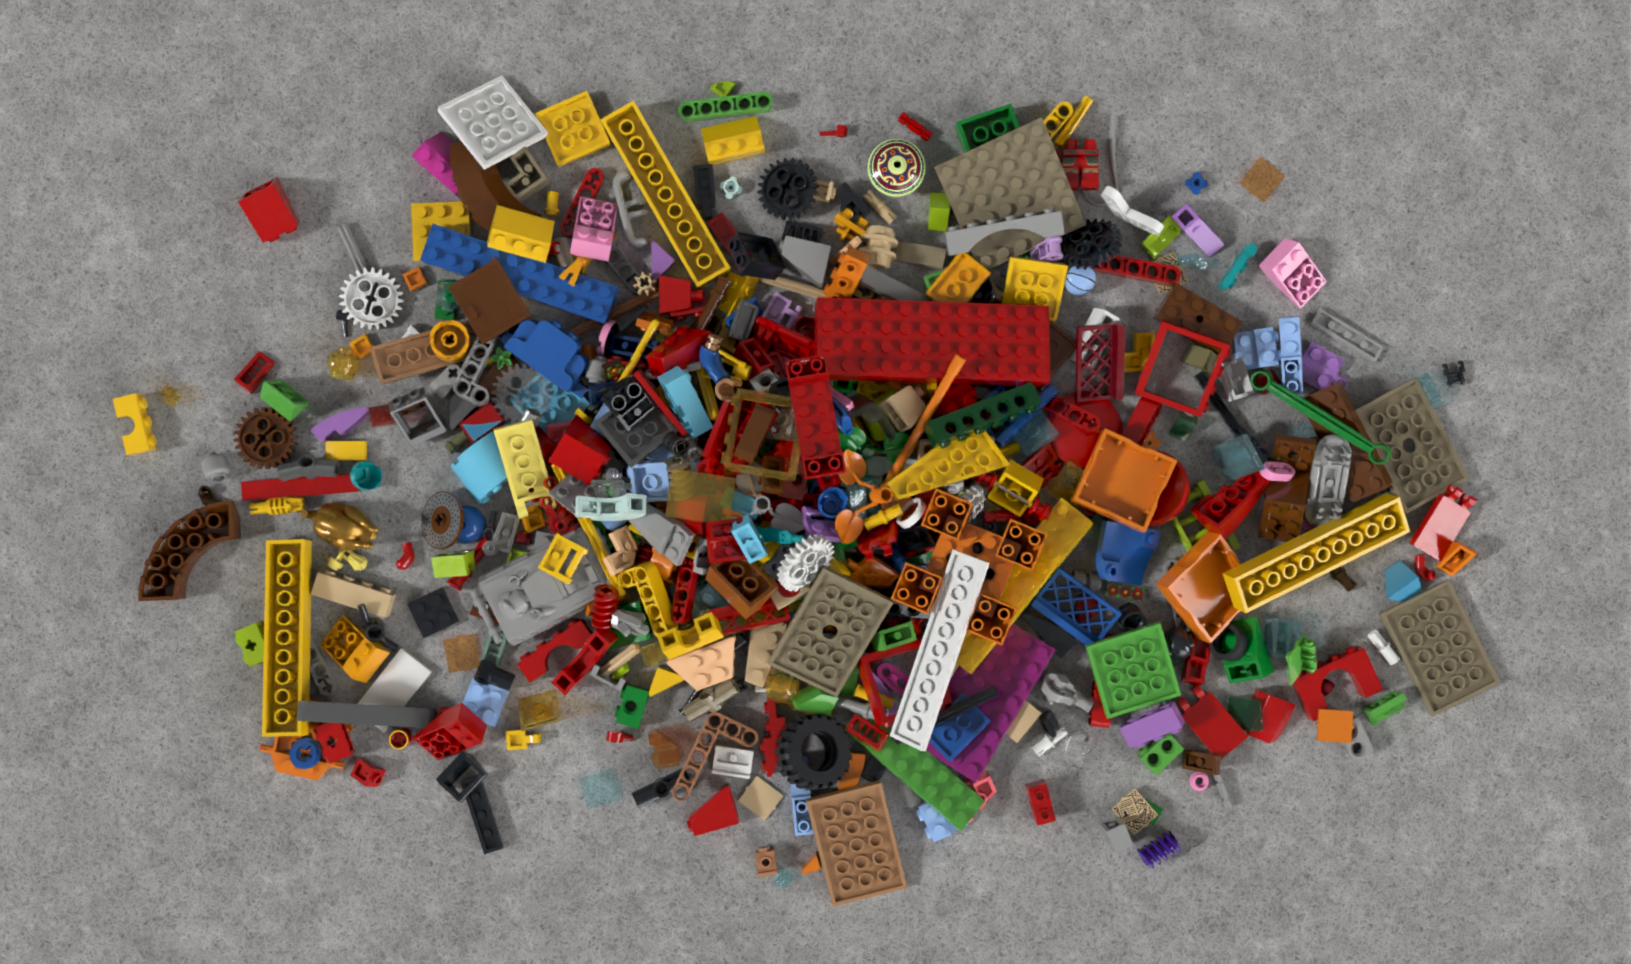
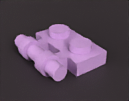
M775 292L762 317L781 324L780 322L785 314H787L790 318L785 327L792 329L795 321L801 317L800 314L803 308L797 305L794 311L789 309L792 301Z

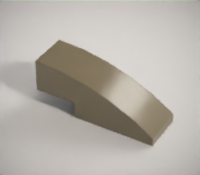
M898 241V247L890 251L896 254L895 262L942 270L947 249Z

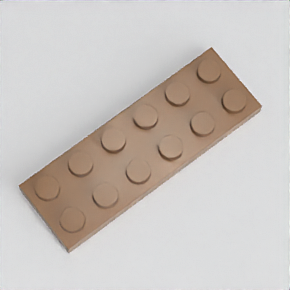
M465 320L459 323L468 331L471 340V350L477 335L469 321ZM431 330L370 347L381 385L445 368L452 364L465 362L468 354L463 359L454 363L439 359L430 346ZM448 338L446 339L447 345L450 343H454L453 338L451 340ZM478 350L475 356L477 358L484 357L485 351Z

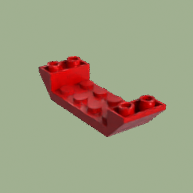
M825 354L785 361L805 479L846 473Z

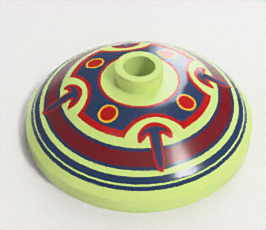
M889 139L880 143L869 157V179L879 192L887 196L902 197L912 193L919 187L925 175V160L921 151L913 143L904 139ZM899 162L901 167L895 168L894 163Z

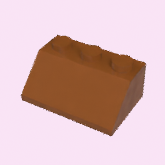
M747 559L712 564L706 576V580L745 619L758 611L778 588L754 562L750 564Z

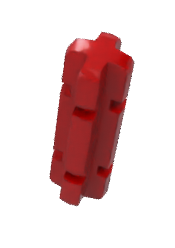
M901 113L898 122L902 125L905 124L916 135H921L920 138L928 141L930 139L932 131L927 128L925 129L914 118H909L907 113Z
M995 510L993 513L992 511H985L983 514L985 522H993V520L995 522L1009 521L1010 519L1015 521L1021 520V517L1009 510Z

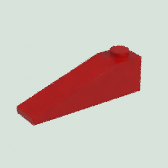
M1256 468L1238 478L1236 483L1228 487L1226 485L1221 487V491L1212 496L1209 494L1203 497L1190 511L1209 532L1221 534L1226 540L1239 527L1271 480L1265 479L1260 474V468Z

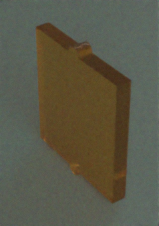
M1260 157L1240 181V184L1250 191V195H1255L1264 203L1285 176L1276 170L1274 165H1270Z
M475 634L467 636L458 635L456 638L443 640L449 673L457 671L466 672L468 669L478 668L480 659Z

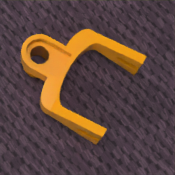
M573 255V257L577 258L576 261L563 271L559 278L564 281L570 273L573 274L568 284L574 287L579 274H585L592 258Z

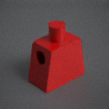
M659 276V311L661 315L692 309V301H703V289H692L690 280Z

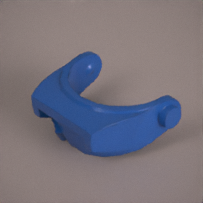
M833 397V406L842 415L840 417L834 408L837 426L845 435H849L853 432L851 419L844 408Z

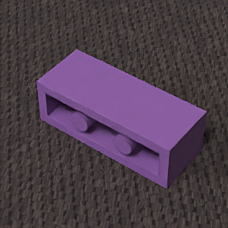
M1173 701L1122 722L1119 729L1129 748L1135 746L1136 748H1141L1150 740L1158 741L1165 734L1178 733L1182 730L1185 721L1176 703Z

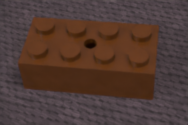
M1178 283L1170 287L1153 316V319L1159 323L1164 319L1227 341L1229 344L1243 321ZM1197 316L1200 318V323L1196 320ZM1182 335L1200 347L1212 350L1219 355L1221 348Z

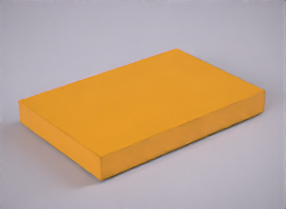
M957 254L925 295L934 302L967 303L990 276L991 272L969 254Z

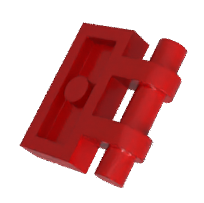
M1044 442L1020 464L1044 479L1040 488H1044L1048 484L1047 482L1052 477H1056L1059 474V470L1063 468L1061 462L1053 463L1058 456L1047 442ZM1047 469V472L1042 475L1041 473Z

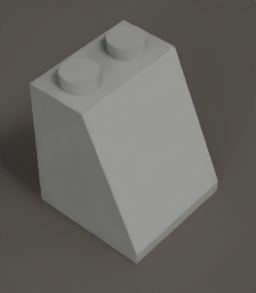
M785 236V240H781L779 245V254L782 257V261L815 286L822 289L831 246Z

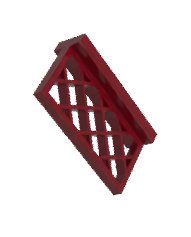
M1120 321L1076 326V402L1113 398L1115 400H1123L1125 325ZM1104 329H1109V336L1105 340L1098 336ZM1082 331L1093 333L1086 343L1082 340ZM1097 337L1102 343L1094 351L1089 345ZM1106 346L1109 349V354L1102 359L1098 353ZM1088 348L1092 354L1084 361L1082 353ZM1097 356L1102 362L1093 369L1089 363ZM1104 365H1106L1108 367V373L1104 377H1101L1098 374V372ZM1088 367L1092 372L1084 380L1081 377V372ZM1097 375L1101 381L1093 388L1089 381ZM1104 383L1108 385V394L1097 392ZM1086 385L1092 389L1087 396H1081V390Z

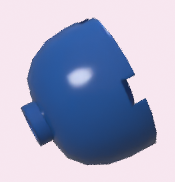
M462 506L464 523L457 542L464 544L474 543L483 536V531L486 529V519L476 507Z

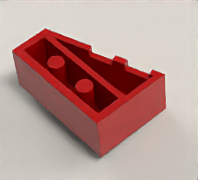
M686 326L678 327L676 331L669 337H666L661 344L646 356L651 375L658 377L676 366L684 370L687 368L686 364L691 361H700L699 352L701 345L706 344L707 340H710L708 337L709 334H712V331L688 328Z

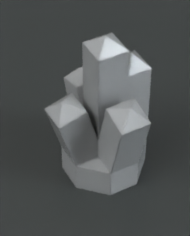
M621 608L617 609L612 615V627L618 629L625 637L630 633L635 636L639 633L646 636L650 631L649 627L643 624L646 620L643 613L631 612Z

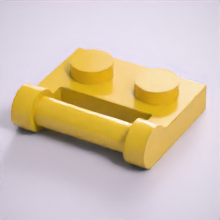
M556 533L538 568L570 585L573 580L571 577L583 555L587 554L588 549ZM571 549L576 550L577 552L565 574L560 573L559 571Z

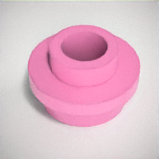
M1196 771L1190 776L1189 783L1193 789L1202 791L1207 788L1209 778L1205 773ZM1200 777L1202 782L1196 784V779Z

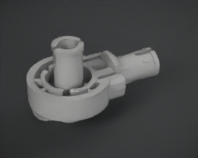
M1049 672L1040 682V688L1045 694L1043 701L1046 704L1052 705L1054 702L1065 703L1069 706L1074 704L1086 712H1089L1094 702L1079 694V689L1074 687L1067 676L1063 674Z

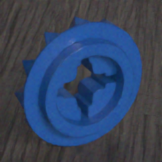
M311 738L297 740L292 745L289 753L292 764L300 769L313 768L319 762L322 755L321 746L316 740ZM309 748V753L311 754L312 758L305 757L303 759V754L301 753L300 749L307 751Z

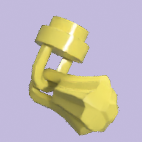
M339 549L337 557L331 556L327 564L330 568L337 571L343 567L340 561L344 558L354 570L361 571L366 568L367 559L365 556L356 554L353 551H347L350 554L347 557L345 556L346 551Z

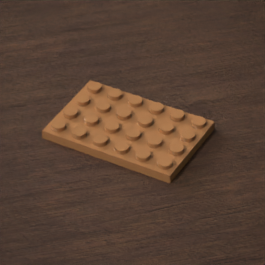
M881 780L805 799L833 907L907 888Z

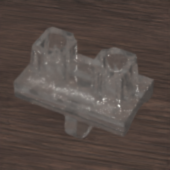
M609 468L603 474V479L606 480H591V486L596 488L595 497L609 498V490H612L611 498L621 497L626 494V490L632 489V484L625 483L622 480V474L618 473L616 468Z

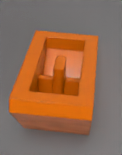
M1452 542L1442 561H1438L1436 568L1453 577L1477 555V551L1461 542Z

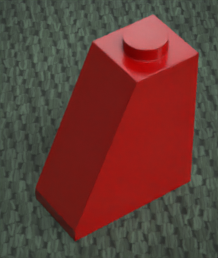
M729 783L721 787L690 814L687 825L689 831H693L694 836L739 824V816Z

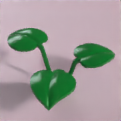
M837 426L842 452L846 449L852 452L858 450L866 463V473L860 480L876 485L877 488L880 487L878 479L873 475H868L866 459L871 458L874 452L878 451L883 454L887 453L888 461L894 463L910 435L904 432L890 433L883 442L885 448L883 450L878 448L877 445L873 446L866 439L865 433L860 428L853 426V432L845 435ZM857 482L853 485H848L849 496L855 504H862L870 500L871 488L860 485Z

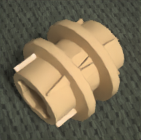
M873 225L867 227L866 234L861 235L860 239L863 244H866V247L859 248V251L870 255L867 265L876 270H886L890 268V262L896 260V254L890 250L898 247V241L895 239V233H893L894 231L891 228Z

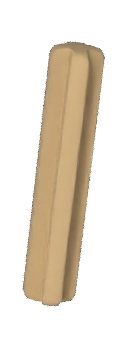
M638 643L630 644L600 668L601 675L609 676L641 651L640 645Z

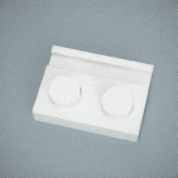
M716 745L712 774L750 779L754 750Z

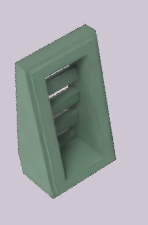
M503 631L499 632L503 639L501 645L491 642L494 639L488 634L480 661H491L499 668L508 642ZM489 647L499 650V653L489 650ZM487 654L497 657V659L493 660L486 656Z

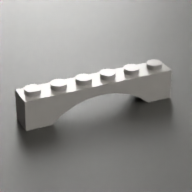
M1055 208L1045 209L1044 214L1037 215L1036 211L1024 213L1025 217L1017 218V215L1005 217L1006 221L998 222V218L986 220L987 224L979 225V222L969 223L967 228L960 229L959 226L948 227V231L944 232L947 254L950 256L969 252L984 237L1004 229H1024L1034 232L1043 238L1064 235L1061 211H1056Z

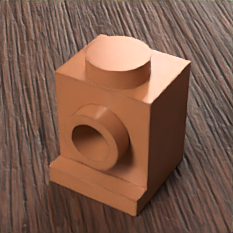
M761 846L758 848L759 850H755L758 877L777 875L775 849L770 848V846ZM768 859L770 862L769 864H763L762 861Z

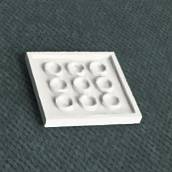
M502 75L438 107V113L484 170L510 157L522 148H527L544 139L548 135L546 129Z

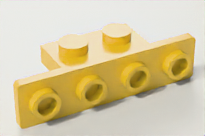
M729 272L727 279L733 282L734 285L729 288L725 295V301L721 302L717 308L727 313L725 319L737 310L740 300L748 301L751 298L760 278L742 277ZM724 319V321H723V323H722V327L724 326V327L728 328V326H727V324H726V322H725V319Z

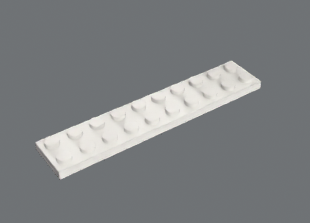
M954 549L952 550L890 733L891 737L920 751H926L966 634V629L990 564Z

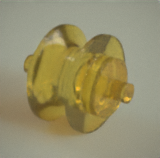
M164 385L165 389L161 390L162 392L158 394L159 396H164L165 400L162 404L176 407L175 403L179 402L178 399L181 398V396H176L175 393L178 388Z

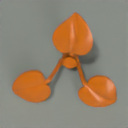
M846 449L843 451L846 473L839 474V477L846 485H853L857 482L860 485L871 488L869 497L872 503L856 510L854 513L848 509L838 513L835 519V529L843 544L853 542L863 530V520L857 516L858 513L877 506L878 503L881 504L883 510L899 503L902 509L912 499V496L896 501L891 489L885 486L889 481L882 483L881 487L878 488L876 485L861 481L860 479L866 473V463L859 454Z

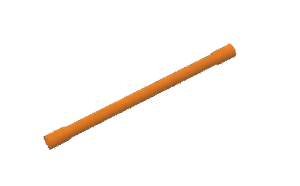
M958 354L954 356L945 376L883 483L892 480L901 472L923 434L924 426L931 420L951 383L964 365L966 359ZM878 503L877 506H873L870 508H872L875 511H879L881 508V504Z

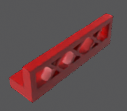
M771 598L758 611L747 618L748 621L744 626L740 627L734 622L738 616L742 615L732 605L708 610V613L712 612L718 621L725 620L729 623L726 629L722 630L723 635L791 621L788 605L784 607L786 617L776 618L772 615L776 606ZM757 612H763L767 615L763 622L758 623L753 619Z

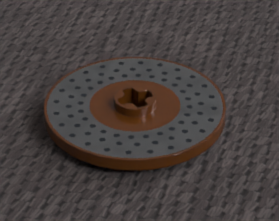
M437 492L427 501L422 513L421 525L424 538L431 547L436 549H447L458 540L464 523L462 504L458 497L451 492Z

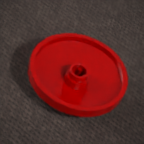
M1081 391V396H1087L1090 391ZM1075 392L1065 395L1062 399L1096 415L1101 421V430L1097 434H1088L1048 413L1045 421V438L1057 454L1059 460L1074 467L1085 468L1101 431L1108 429L1121 435L1122 422L1118 411L1108 399L1076 402ZM1061 403L1054 406V411L1061 412L1064 409V405ZM1073 412L1070 418L1077 421L1081 418V413ZM1085 416L1084 422L1089 424L1090 429L1097 426L1095 421L1093 423L1086 420L1087 416Z
M1155 450L1159 453H1162L1168 457L1177 460L1175 457L1166 452ZM1178 460L1166 487L1159 496L1157 508L1149 526H1158L1171 521L1183 510L1188 501L1190 481L1186 470Z

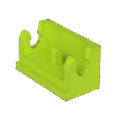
M1170 215L1161 222L1164 228L1158 236L1150 233L1139 244L1153 260L1181 233V227Z
M474 551L447 552L431 557L434 577L470 575V569L473 571L476 567Z

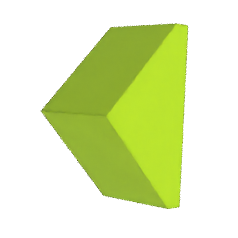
M930 192L928 231H947L950 203L945 193Z

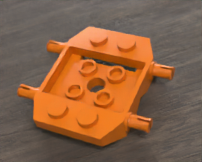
M310 698V701H314V702H325V701H320V700H315V699H311V698ZM309 722V732L312 733L313 739L321 746L322 752L323 746L321 741H318L315 736V727L321 724V722ZM345 724L347 731L351 732L353 724ZM276 736L273 746L262 743L260 745L259 752L270 753L275 771L318 781L330 768L335 767L343 770L345 766V761L339 760L329 764L328 759L325 760L323 755H321L322 760H319L313 768L300 769L294 766L290 760L289 753L285 751L286 749L290 750L297 740L304 738L303 736ZM331 738L330 741L336 743L337 739ZM309 748L307 751L300 749L301 753L310 754Z

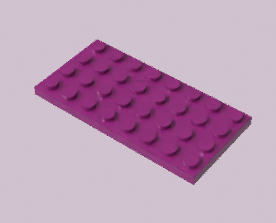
M1012 624L1002 646L996 644L972 674L959 665L948 684L952 702L962 693L969 698L991 686H996L999 696L977 706L991 722L951 762L930 742L926 750L977 783L1056 650Z

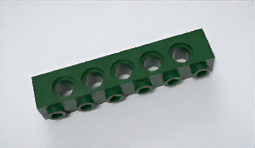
M1029 382L930 420L924 426V430L933 449L939 446L945 448L951 445L952 441L958 440L960 442L967 439L970 434L975 433V435L985 432L988 427H999L1003 424V421L1009 420L1012 422L1020 418L1021 414L1026 413L1030 415L1037 411V407L1042 402L1033 383ZM1015 401H1018L1021 406H1017ZM997 407L1002 408L1004 413L999 412ZM980 414H984L987 420L983 419ZM963 420L968 421L970 426H966ZM945 427L951 428L953 433L947 432Z

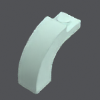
M627 493L616 498L578 495L575 499V517L591 518V520L622 521L646 515V495Z

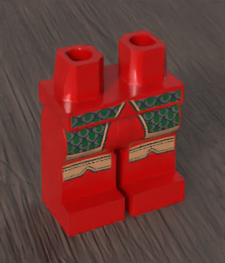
M1086 139L1085 149H1078V140H1067L1066 149H1063V170L1072 191H1079L1080 171H1082L1081 190L1099 191V149H1097L1096 139Z

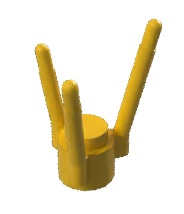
M719 350L718 353L728 358L721 357V361L734 367L732 374L735 377L730 376L731 379L747 381L752 366ZM708 374L701 375L702 378L712 379Z

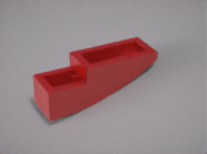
M1192 632L1191 635L1195 648L1191 649V655L1184 661L1180 682L1200 686L1204 683L1206 665L1209 663L1211 650L1208 642L1197 639Z

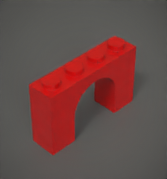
M1356 645L1350 646L1342 654L1335 653L1328 656L1329 660L1317 661V669L1314 673L1302 670L1292 685L1308 720L1313 722L1318 720V709H1328L1322 695L1321 686L1325 676L1333 670L1344 669L1348 672L1361 697L1367 698L1383 691L1365 648L1357 647Z

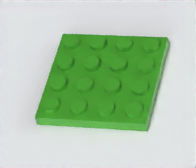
M1159 621L1085 645L1107 719L1181 695Z

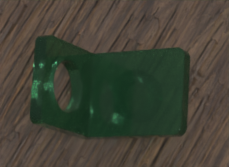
M1179 410V417L1170 429L1169 435L1185 442L1197 425L1198 416L1193 415L1191 417L1184 411Z

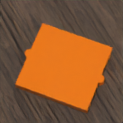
M1318 709V723L1315 724L1317 726L1316 740L1351 743L1352 729H1354L1352 725L1353 711Z

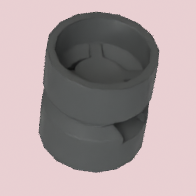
M1074 568L1071 575L1099 595L1102 579L1098 572L1089 571L1086 573L1085 570ZM1079 587L1071 588V593H1083Z

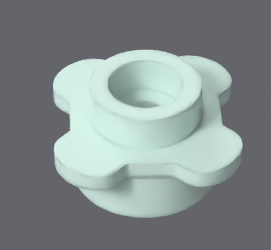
M734 176L720 184V188L724 190L727 199H732L735 194L742 193V187L738 185L737 178Z

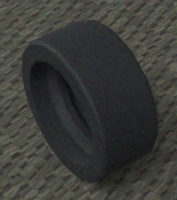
M1229 624L1212 643H1209V648L1217 658L1233 662L1243 657L1247 651L1248 636L1240 627ZM1228 632H1234L1236 644L1233 650L1229 653H1224L1221 650L1222 639Z

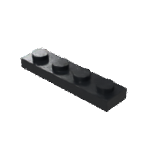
M477 775L461 780L462 788L464 789ZM482 781L466 797L483 853L487 854L503 849L504 846Z

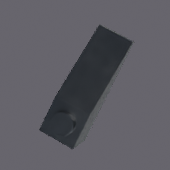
M1024 612L1020 614L1039 637L1056 650L1055 654L1059 658H1062L1078 643L1074 636L1060 626Z

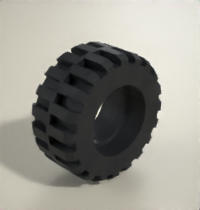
M810 714L797 717L795 720L788 722L786 728H782L779 733L781 737L777 738L775 743L778 745V749H775V755H778L776 764L777 767L781 766L782 770L780 773L783 777H788L787 781L790 784H796L797 788H806V790L823 789L837 784V780H842L845 776L844 771H848L850 767L848 760H852V754H850L849 750L852 748V744L848 743L847 738H849L847 732H843L842 729L844 727L841 723H835L836 719L827 717L825 714ZM811 733L822 741L825 748V759L818 770H813L807 766L801 752L805 737Z

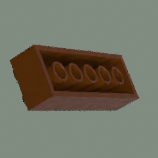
M1340 380L1303 397L1371 441ZM1308 417L1319 440L1327 435L1335 434ZM1348 442L1352 454L1346 491L1352 503L1389 488L1393 481L1384 464L1373 463L1369 458L1368 452ZM1374 449L1373 454L1375 458L1381 460L1377 450Z

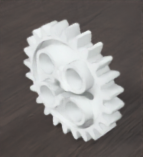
M372 267L371 272L364 268L362 274L356 270V277L349 274L351 281L344 280L347 287H340L345 293L339 295L340 298L344 299L339 305L346 306L342 312H349L348 320L354 318V325L361 322L360 328L362 329L365 324H368L369 330H371L372 325H375L377 330H379V324L382 323L384 327H387V320L393 323L391 317H399L395 311L402 310L398 303H402L404 300L398 299V296H401L403 292H397L400 284H393L396 280L395 278L388 279L390 273H386L383 276L382 269L375 273V269ZM363 281H368L371 285L370 289L366 292L360 290V283ZM377 282L378 287L374 294L377 301L371 303L369 313L365 315V310L369 303L366 297L371 296L374 284ZM381 288L389 289L390 293L387 298L379 296L378 292ZM357 299L364 301V307L361 310H356L353 306L354 301ZM375 306L383 308L381 316L373 315L372 309Z
M815 534L814 537L809 535L807 540L802 538L800 544L796 542V547L794 549L790 548V553L784 555L786 559L780 561L782 566L778 567L780 572L777 576L779 577L778 581L786 590L797 592L798 589L802 591L805 586L809 588L810 583L815 581L823 565H831L829 561L834 558L832 556L834 553L832 548L834 546L823 535L818 536Z

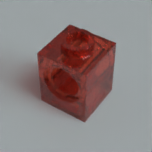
M389 405L369 408L372 427L380 428L397 425L389 413Z

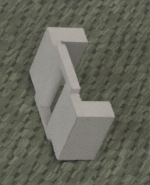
M706 537L699 538L693 562V572L701 575H706L710 567L708 566V556L698 558L699 553L708 552Z
M597 662L590 675L621 691L627 677L622 676L619 682H616L607 676H602L599 673L602 664Z

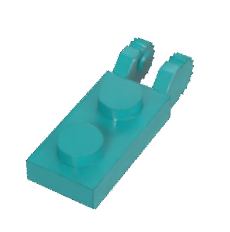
M1249 243L1243 247L1244 249L1241 250L1218 284L1219 289L1224 291L1234 286L1237 281L1235 277L1239 272L1242 273L1248 265L1246 263L1247 259L1256 254L1258 250L1256 243Z

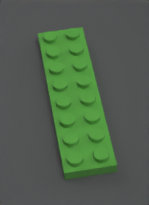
M870 718V719L868 720L869 722H871V723H873L874 725H876L874 719H871V718ZM860 721L857 722L853 730L856 731L861 724ZM849 722L843 728L845 732H847L845 729L848 726ZM866 725L861 731V735H863L866 729L868 728ZM884 725L878 726L889 734L888 739L879 752L847 732L957 830L962 831L985 802L927 750L920 751L906 743L897 745L893 737L890 736L893 726L887 728ZM871 730L867 737L869 740L875 731ZM878 734V736L876 737L874 743L877 744V742H878V740L880 739L881 735Z

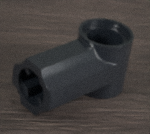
M481 660L473 678L482 685L491 684L509 691L516 675L497 668L496 664L491 661Z

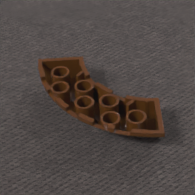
M462 142L450 144L449 163L453 172L452 180L456 183L461 202L464 206L468 207L473 214L471 217L480 227L483 226L490 232L497 205L542 217L541 214L521 204L509 192L499 176L496 164L484 170Z
M234 501L212 503L195 509L175 521L159 537L152 547L153 550L149 558L144 563L143 575L140 576L138 601L179 600L186 598L188 578L197 561L214 546L229 540L241 539L240 516Z

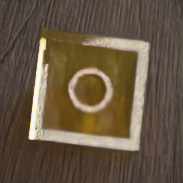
M556 689L518 699L521 731L559 722L563 718Z

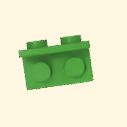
M1394 690L1365 706L1362 710L1369 723L1375 725L1405 707L1403 702L1407 699L1404 693Z

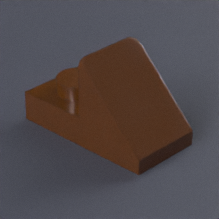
M764 455L758 484L762 485V492L782 494L783 458Z
M1184 749L1182 769L1220 775L1221 755L1211 754L1210 751Z

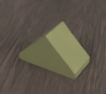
M1188 344L1181 362L1211 375L1218 355L1212 350Z

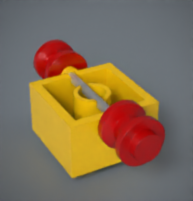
M1011 459L1009 460L1010 465L1004 467L1000 475L998 473L992 475L988 472L974 477L976 478V484L982 482L986 484V489L990 490L987 496L988 499L1021 517L1027 507H1029L1027 514H1037L1039 521L1047 520L1052 512V509H1050L1051 504H1041L1039 497H1036L1033 501L1044 479Z

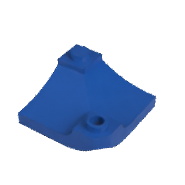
M1102 520L1096 550V569L1100 578L1141 586L1149 559L1155 549L1158 550L1161 531L1147 528L1146 532L1141 533L1123 524Z

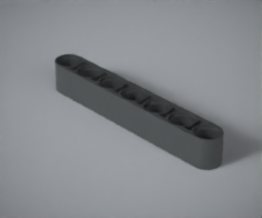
M298 701L296 721L425 728L435 719L436 709Z

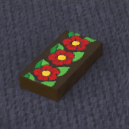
M620 358L601 365L606 383L620 379L624 371Z

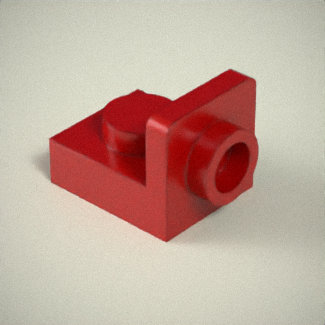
M358 758L350 776L365 787H378L383 780L386 770L376 768L364 758Z

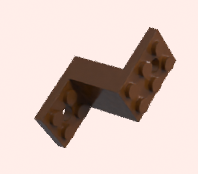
M1276 434L1271 462L1287 463L1295 469V474L1288 482L1271 481L1267 486L1258 534L1259 538L1287 542L1299 536L1306 505L1316 439ZM1293 451L1297 452L1298 454H1291L1289 452Z

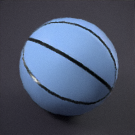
M1068 265L1064 288L1073 295L1088 293L1095 285L1096 274L1091 266L1084 270L1083 266L1076 269L1075 265L1073 267Z

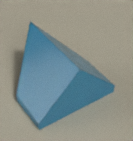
M1400 560L1384 571L1387 599L1404 602L1422 592L1419 577Z

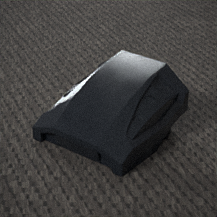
M633 375L618 381L601 398V401L605 403L627 432L646 414L658 408L651 396Z

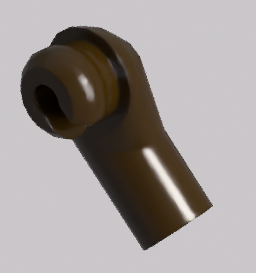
M201 486L199 488L198 494L203 505L207 506L208 504L223 502L214 499L212 491L208 486Z

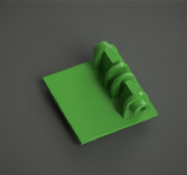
M1306 633L1296 641L1293 649L1286 655V662H1288L1287 676L1289 677L1290 686L1303 669L1309 673H1314L1317 669L1316 643L1313 639H1307Z

